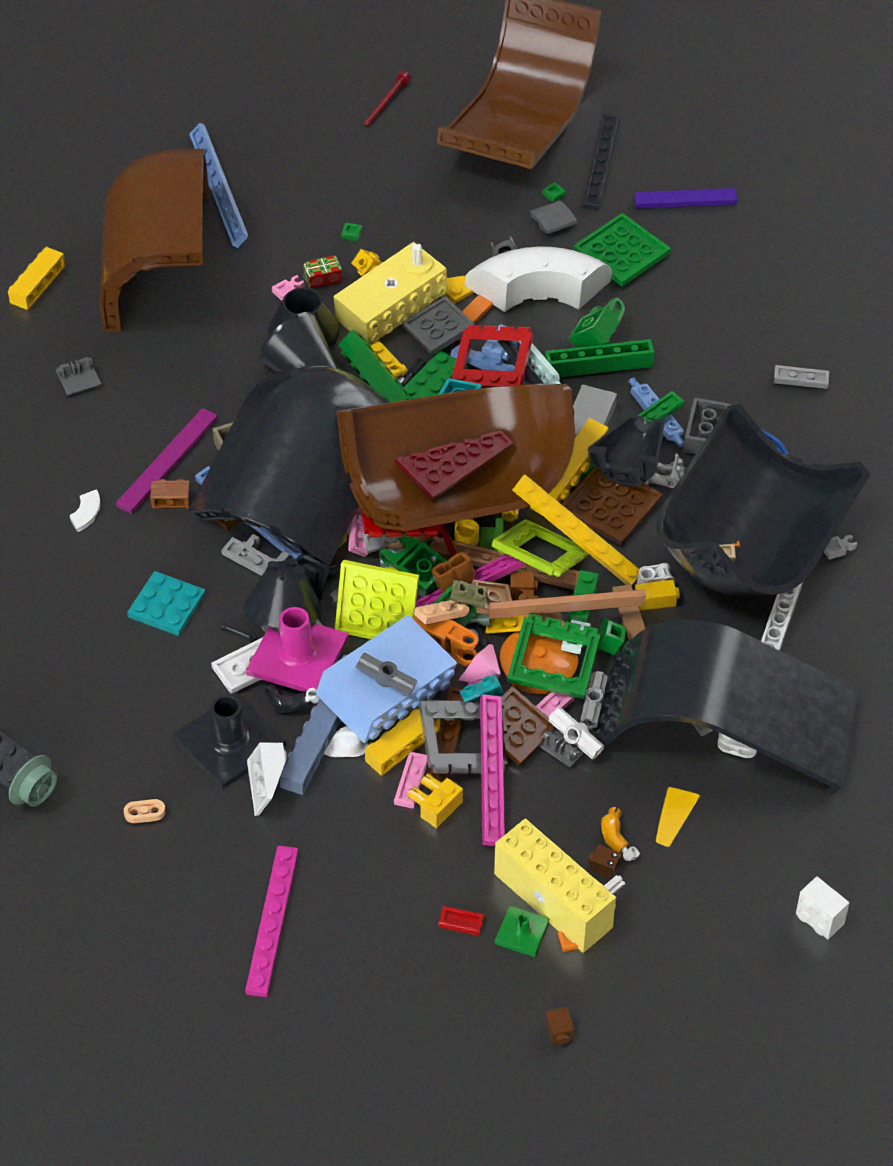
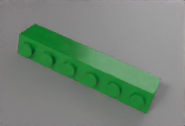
M352 330L338 344L342 349L341 353L351 360V366L355 370L360 371L359 376L365 382H368L369 386L389 399L390 402L413 399L361 334Z
M651 339L545 351V359L556 370L560 378L653 367L654 349Z

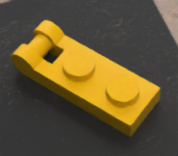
M380 341L370 345L396 378L399 375L404 376L408 373L406 366L401 364Z

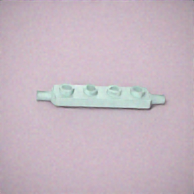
M532 344L528 358L529 365L544 384H561L559 374Z

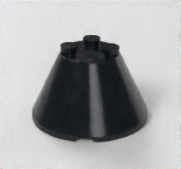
M292 558L286 561L268 562L266 570L245 601L244 611L248 619L258 626L262 627L264 624L271 626L272 630L279 631L281 613L288 608L298 607L308 613L311 626L316 624V620L321 618L322 606L305 569L298 564L296 559Z

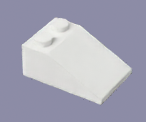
M259 743L247 760L255 816L261 814L273 797L287 760V753L284 751L283 743Z

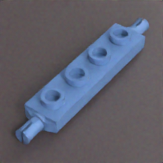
M634 377L629 380V384L632 386L630 393L644 410L660 400L648 384L641 385ZM670 415L663 420L665 421L663 435L667 440L675 441L679 448L684 447V440L681 438L683 437L684 430L674 417Z

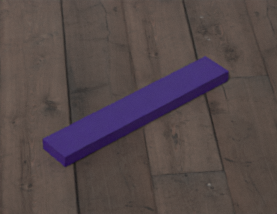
M735 188L634 192L636 208L737 204V195Z

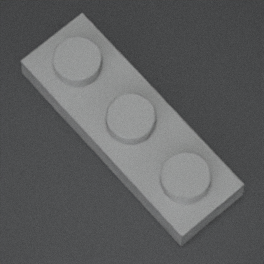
M775 365L774 383L828 389L829 371Z

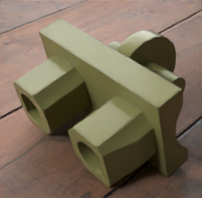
M454 580L450 600L484 608L488 588Z

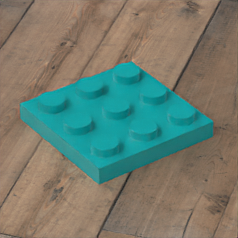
M154 571L128 610L127 615L134 620L180 636L205 597L206 590Z

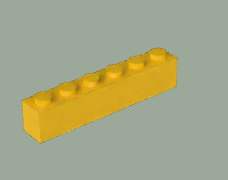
M589 418L576 435L567 470L557 486L549 493L559 503L567 499L570 489L578 484L581 474L588 470L591 460L587 449L609 432L607 426ZM530 506V509H531V510H533V511L539 513V512L536 511L532 506Z

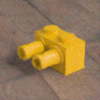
M428 773L426 777H423L421 784L430 789L432 793L426 795L414 786L409 791L408 798H411L421 806V818L437 828L463 802V788L448 778L440 782Z

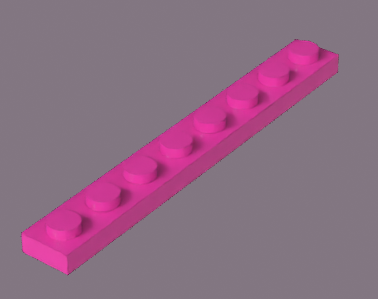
M482 695L480 698L483 845L495 846V843L505 835L502 697Z
M277 846L246 985V995L267 997L298 857V848Z

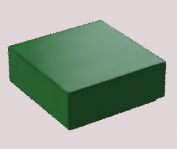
M554 182L543 189L542 194L554 203L566 196V190Z
M345 223L341 239L358 241L362 232V225Z

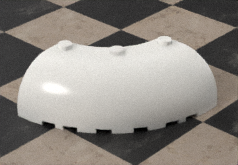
M527 247L501 253L480 263L467 273L465 286L476 294L493 302V305L504 312L517 304L523 303L525 299L547 300V297L559 299V302L566 303L579 310L611 282L612 270L609 265L577 251L556 247Z

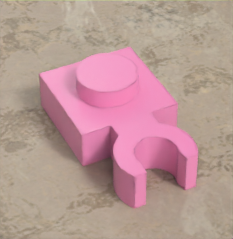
M293 276L291 281L288 282L285 279L273 286L272 293L282 301L289 291L304 287V281L299 282L298 276Z

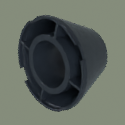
M304 287L295 288L286 293L270 321L269 335L287 319L294 320L298 318L297 314L311 312L318 322L328 347L332 343L335 344L339 336V323L320 294L313 289Z

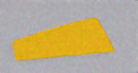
M672 787L668 788L656 837L657 843L667 847L671 845L700 796L698 794Z

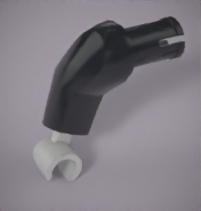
M273 684L265 689L266 695L272 701L271 707L278 713L298 712L310 706L311 702L317 703L319 701V697L315 695L317 691L315 688L308 689L306 694L301 693L295 696L281 695L276 685Z

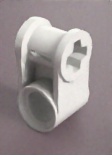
M662 563L641 567L638 573L637 584L659 582L662 580H673L675 584V578L670 573V565Z

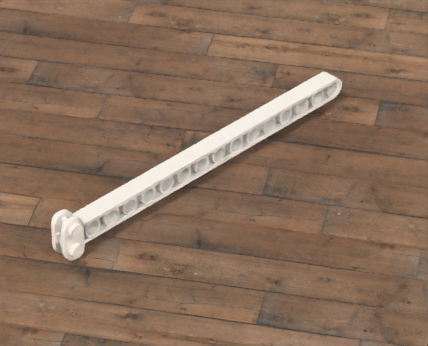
M803 582L788 592L777 594L761 642L779 651L781 650ZM719 733L718 747L721 751L744 758H751L757 753L756 750Z

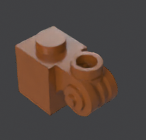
M511 572L510 593L512 599H538V595H534L538 587V580H534V572Z

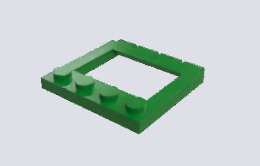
M529 613L528 618L524 617L507 682L584 699L600 641V634H597L598 628L584 626V630H580L581 624L567 621L564 626H561L562 620L546 617L545 622H542L543 616ZM530 634L587 646L579 678L565 677L564 674L560 673L551 674L538 668L535 670L529 669L522 665Z

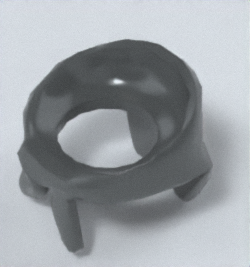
M511 235L509 240L497 244L495 248L493 242H491L493 257L499 255L498 251L502 247H510L511 250L518 249Z

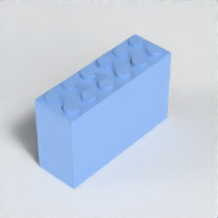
M407 615L323 671L316 695L365 743L369 739H375L382 730L391 728L398 719H404L412 709H418L420 701H429L438 691H444L450 685L449 681L455 673L454 669L457 662ZM365 652L382 662H393L399 671L418 680L411 695L408 696L391 686L382 687L378 685L374 677L358 670L356 665L362 654Z

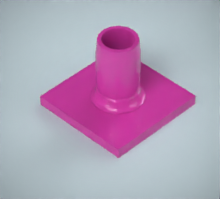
M298 607L288 608L280 615L279 631L272 630V627L269 626L246 669V675L303 692H307L310 688L317 690L323 671L337 662L349 639V633L318 624L311 626L308 613L304 609Z

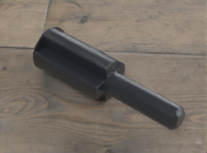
M417 358L408 369V375L401 382L403 387L426 365L422 358Z

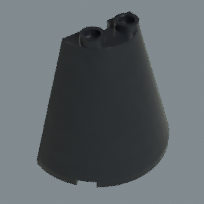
M311 312L297 314L298 318L294 320L289 318L279 325L268 336L261 348L263 353L259 355L263 365L276 373L305 366H330L338 368L318 322Z
M630 415L588 447L587 450L591 462L596 469L599 467L604 472L603 476L615 483L624 486L644 484L653 477L657 470L665 421L653 419L652 422H647L641 416Z

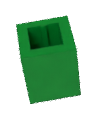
M604 617L600 629L598 649L615 655L624 642L626 627Z

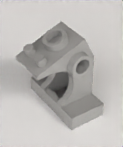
M676 454L675 461L669 465L658 462L655 474L644 484L649 486V483L674 488L686 470L682 464L683 459H680L679 455Z

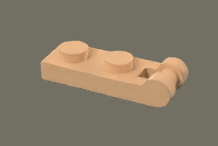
M449 600L416 607L414 615L426 625L466 616L469 613V607L466 604H461V602Z

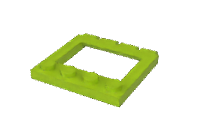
M524 519L495 538L492 543V547L496 548L498 552L508 554L551 576L555 575L557 577L589 555L575 542L527 519ZM538 536L568 552L550 563L519 547L533 537Z

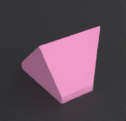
M489 644L475 656L458 681L479 680L494 674L498 679L501 674L492 644Z

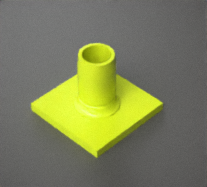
M343 560L341 563L335 629L349 633V635L373 639L407 615L414 619L419 575L401 572L393 567L382 568Z

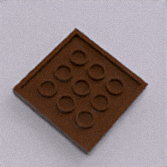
M599 467L597 469L594 468L561 505L591 530L622 546L662 500L663 494L645 484L639 486L620 485L603 476L604 472Z

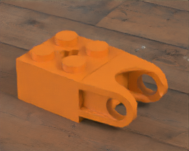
M414 617L413 620L458 664L463 666L470 665L472 660H465L463 656L470 654L475 658L477 655L474 648L478 644V637L474 632L452 619L425 625L419 618ZM465 638H472L474 642L467 644Z

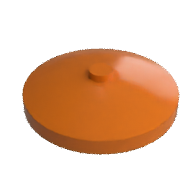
M520 631L509 636L500 651V666L506 677H508ZM531 633L522 665L529 669L535 670L538 668L545 670L547 673L564 674L565 677L574 678L577 671L578 655L561 650L563 640ZM511 683L515 688L527 693H551V691Z

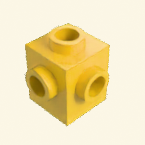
M360 249L352 264L358 269L357 272L364 276L382 264V262L379 260L380 257L374 252Z

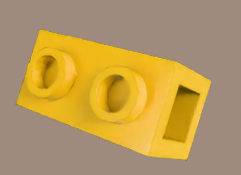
M673 580L635 584V590H645L646 594L644 605L638 606L639 611L676 607V601L680 594L679 588L675 587Z

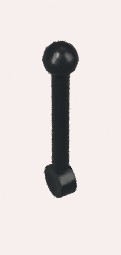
M226 622L220 624L221 629H227L244 636L250 642L257 640L255 634H246L228 626Z

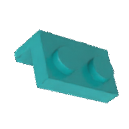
M495 674L486 676L480 682L468 685L460 691L464 702L480 701L482 695L502 697L505 694Z

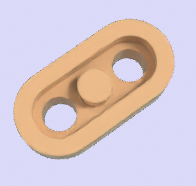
M158 799L134 801L124 807L125 819L130 823L158 821L165 815V805Z

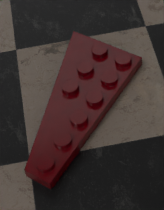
M502 430L481 435V437L476 439H465L461 443L455 444L453 442L428 449L427 452L412 453L404 458L402 456L397 457L394 462L433 501L511 448L514 442Z

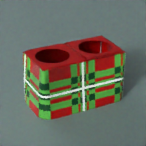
M329 256L305 262L303 265V276L310 289L341 282L342 269L337 257Z

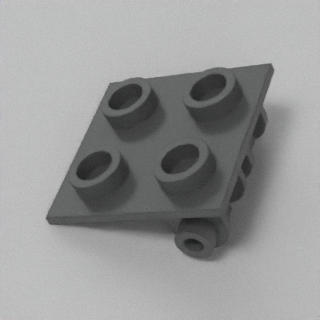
M91 357L79 359V363L75 360V364L71 361L56 368V373L67 396L101 385L92 366L93 361Z
M557 728L551 732L546 731L543 734L544 740L539 745L540 748L570 768L584 754L575 744L568 743L564 738V734Z

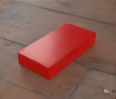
M443 906L438 927L480 936L484 914Z

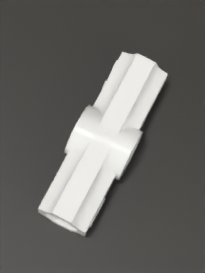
M561 707L552 712L548 721L564 734V738L568 743L575 744L592 760L603 751L604 745L589 733L588 727L584 723H578Z

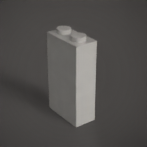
M582 384L573 405L575 411V437L589 418L608 426L616 407L617 393Z

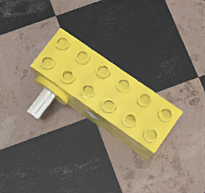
M413 242L333 296L337 321L350 332L355 330L372 345L387 333L392 332L403 321L412 317L426 306L431 305L435 300L448 292L446 268L424 251L420 244L417 245Z
M526 818L495 843L494 874L537 913L549 918V923L559 932H563L565 937L572 943H576L582 953L613 928L614 911L616 908V897L613 894L625 885L621 876L616 875L606 885H602Z

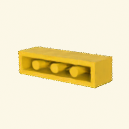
M45 247L38 254L37 258L29 264L25 272L19 276L18 280L10 286L8 290L10 303L28 310L66 266L64 253Z
M419 708L414 709L407 718L400 720L389 732L386 731L380 739L366 747L365 762L381 776L408 756L409 752H413L424 743ZM440 718L433 720L435 734L440 730Z

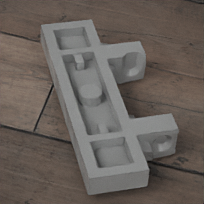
M254 534L247 542H241L232 537L221 550L222 555L261 576L266 570L268 562L286 561L290 558V553L283 551L277 559H272L257 551L260 545V538Z

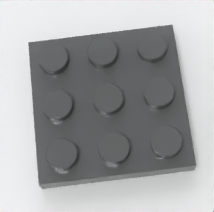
M446 296L402 322L403 327L431 355L460 339L463 330H467L468 325H475Z

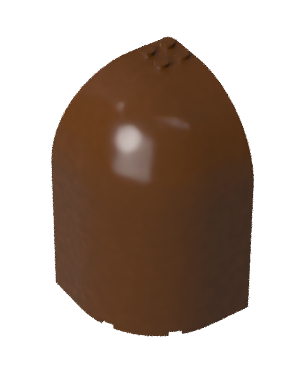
M204 148L160 150L146 154L125 167L112 183L104 204L102 224L100 311L104 332L121 331L118 296L122 285L133 278L136 272L142 269L146 271L158 267L203 265V200L209 197L207 161Z
M567 384L498 386L336 411L344 469L346 474H350L352 483L349 485L357 503L368 518L372 517L376 525L400 531L414 530L530 506L512 491L520 478L525 474L549 494L562 479L569 465L575 440V411L572 403V389ZM502 430L514 442L511 448L433 501L394 462L397 457L402 456L404 458L412 453L427 452L431 448L453 442L455 444L461 443L465 439H476L481 437V435Z

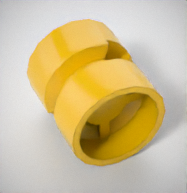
M471 519L458 521L455 525V541L479 547V525L477 522Z

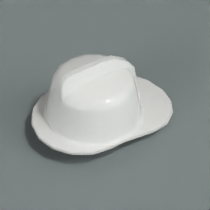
M345 726L335 732L324 754L330 757H358L365 753L368 742L363 743L348 726Z

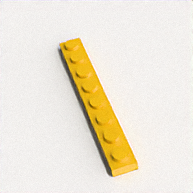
M524 474L512 489L513 492L623 583L632 585L638 577L639 568Z

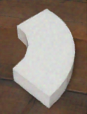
M97 489L81 495L80 507L75 513L70 515V520L77 532L91 525L98 511H100V497Z

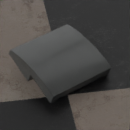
M560 200L530 211L531 218L539 223V229L546 234L577 224L575 216Z

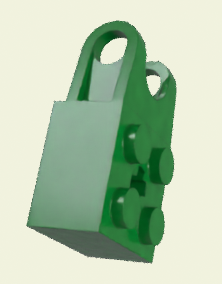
M614 298L603 308L602 306L594 307L588 315L581 317L569 336V340L576 348L608 344L609 338L616 332V327L625 312L623 302L619 298ZM615 303L618 304L619 310H617Z
M402 534L397 539L404 548L403 551L393 553L382 549L379 552L381 560L387 567L419 575L417 594L421 597L438 589L431 570L440 563L447 562V560L426 543H421L413 537H405V534Z

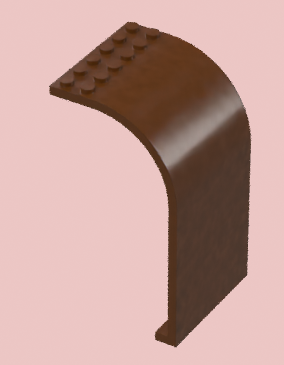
M505 0L500 39L486 81L479 93L447 127L440 126L438 128L437 144L532 169L569 125L579 107L594 60L602 11L562 0Z

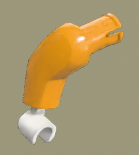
M611 807L608 815H605L601 820L604 840L613 850L623 853L626 861H631L639 856V851L633 846L627 849L629 843L620 834L619 818L622 812L619 808L615 812L616 807Z

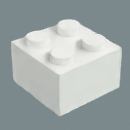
M816 877L800 892L796 914L801 921L807 922L812 926L817 934L829 939L844 925L850 902L820 878Z

